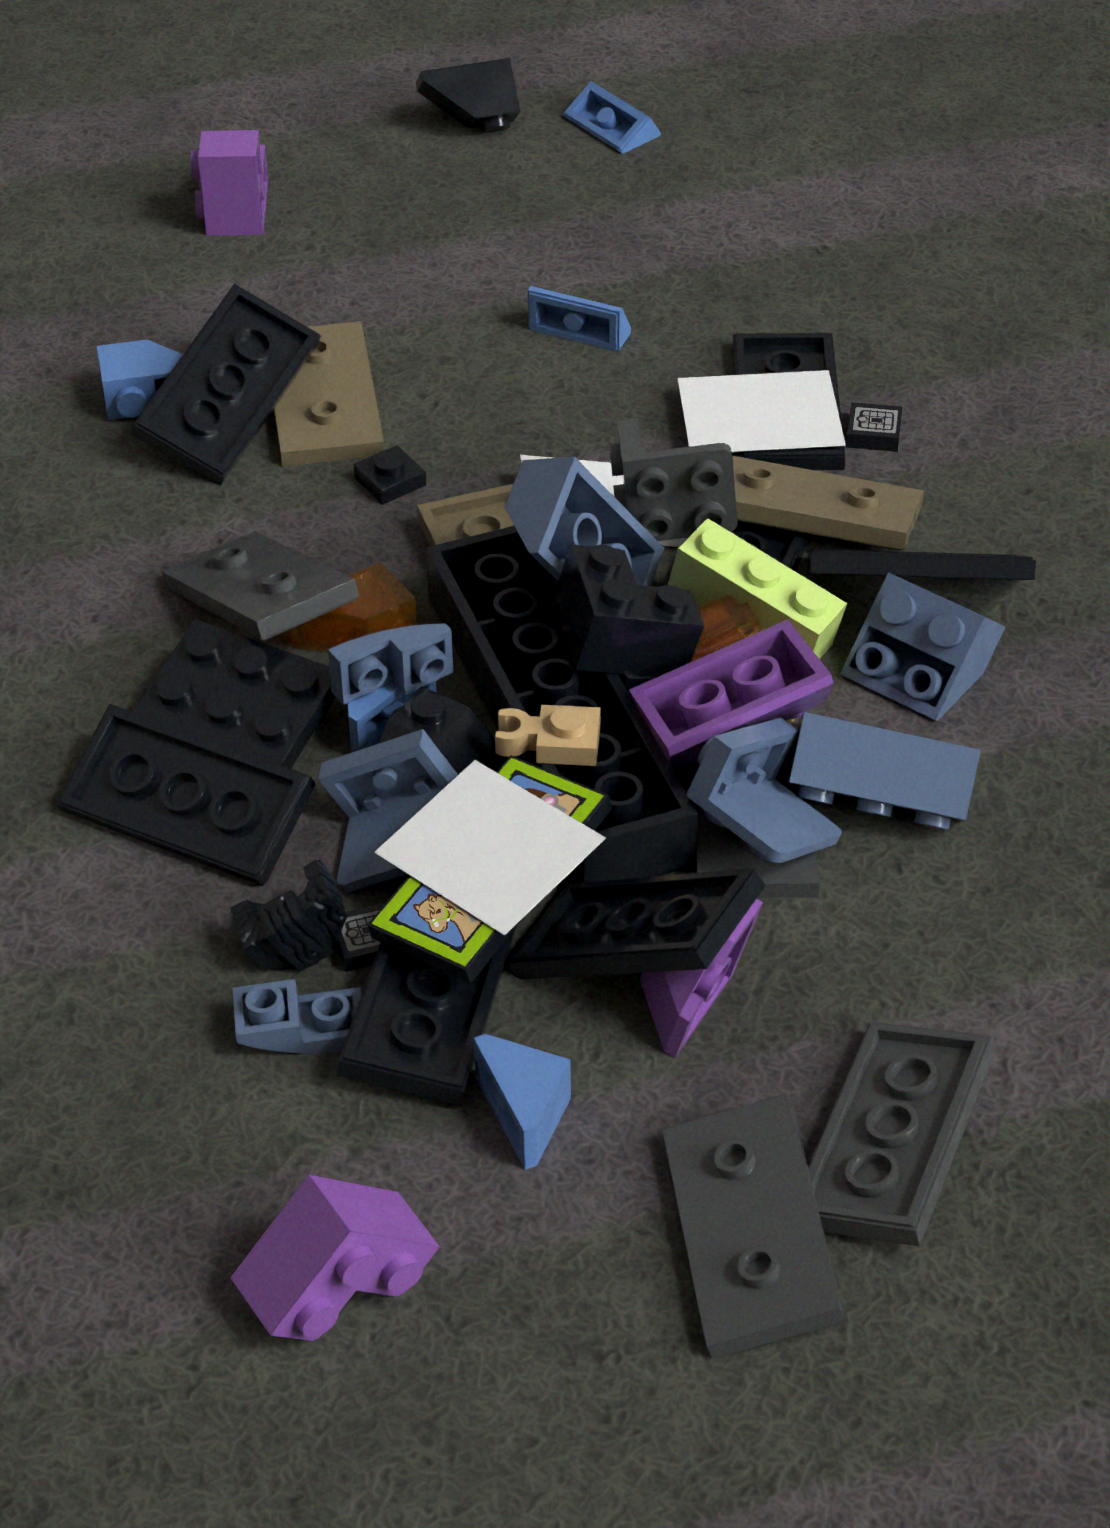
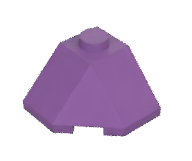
M758 899L754 901L707 969L646 972L641 974L640 982L663 1050L668 1055L674 1058L677 1056L733 976L763 904L762 901Z

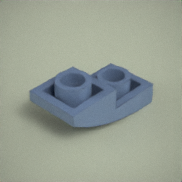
M445 623L405 626L368 634L328 649L331 692L344 705L392 682L406 695L419 689L421 686H426L453 673L451 629Z
M295 979L233 987L237 1043L258 1049L298 1054L342 1051L362 995L361 987L298 995Z

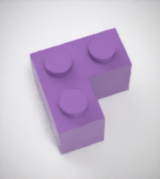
M259 130L201 131L199 150H191L192 179H199L200 191L195 193V211L197 219H205L206 236L263 235L268 191V172L265 145H260Z
M308 1175L230 1278L270 1336L314 1341L333 1327L338 1319L339 1312L356 1291L395 1297L405 1293L406 1290L418 1282L422 1276L423 1268L440 1246L399 1192Z

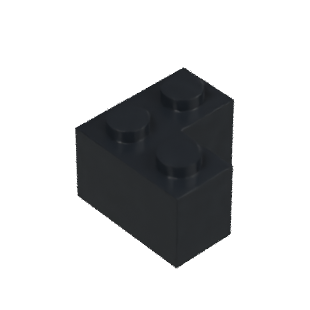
M570 545L553 596V602L575 670L659 677L691 662L705 626L691 590H684L672 585L661 587L637 585L625 550L615 549L607 545H595L593 547Z

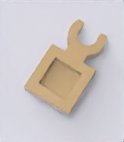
M541 705L540 717L529 716L526 712L514 708L499 710V731H496L495 734L496 754L510 757V755L519 756L527 751H536V763L596 766L601 708Z

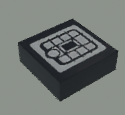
M851 402L846 448L898 452L902 406Z
M385 903L346 911L348 917L336 942L346 972L373 965L380 942L372 939L367 924Z

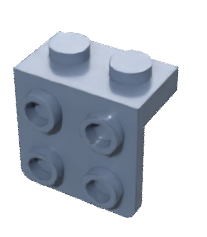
M783 718L717 734L710 738L699 753L698 763L700 766L686 794L689 799L704 809L705 816L711 822L730 829L748 843V847L754 855L762 860L773 863H783L835 845L842 834L841 829L775 779L799 731Z
M423 729L321 763L318 780L349 817L337 875V883L345 892L375 886L381 882L407 874L374 852L458 776L457 772Z

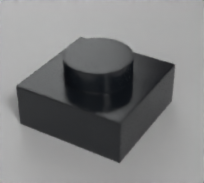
M398 445L353 464L354 478L382 505L426 486V471Z

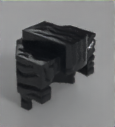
M321 859L314 860L303 867L306 878L309 881L305 891L298 896L290 890L265 904L246 900L230 908L233 914L232 917L236 921L235 926L238 929L240 942L243 945L242 949L262 969L296 968L300 972L334 953L332 947L336 945L348 916L342 904L343 901L338 891L337 883L328 873L327 867Z

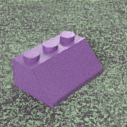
M787 619L630 689L629 692L670 766L675 770L679 767L690 766L698 762V756L703 746L710 738L717 734L777 718L789 720L800 717L807 710L827 701L834 682L831 673Z

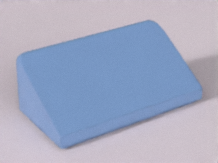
M592 81L562 114L564 118L621 154L661 135V132L649 116Z
M530 286L528 289V328L532 331L613 351L620 350L631 334V326L623 308Z

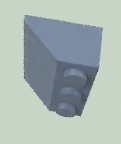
M576 457L522 461L505 504V509L528 552L559 581L571 544L591 547L607 545L615 549L625 550L637 585L651 586L664 547Z
M807 712L800 716L797 730L799 731L794 741L787 784L799 786L798 797L801 799L832 805L834 794L858 799L856 810L891 817L893 807L916 812L914 823L946 830L950 828L951 819L957 821L966 820L981 752L980 749Z

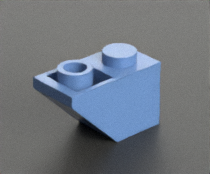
M147 339L96 346L108 420L140 416L183 354Z

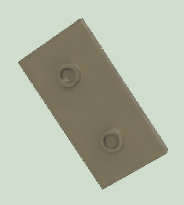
M362 321L307 326L321 335L320 341L274 408L282 467L368 458L384 451V439Z
M732 456L737 521L892 550H905L922 507L924 490Z

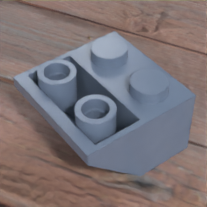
M888 572L840 675L938 721L983 675L1004 632L1005 626Z

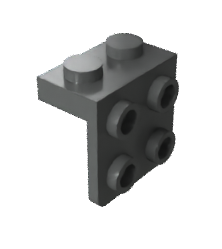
M638 418L617 421L619 443L608 445L612 476L623 475V484L613 485L614 497L657 541L689 538L707 518L729 532L736 529L738 522L733 457L731 447L728 444L715 443L643 452Z

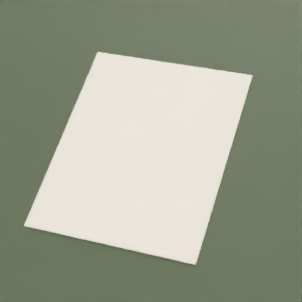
M829 370L678 378L689 447L726 443L731 447L732 452L846 446Z
M474 760L374 853L505 936L593 852L606 837Z

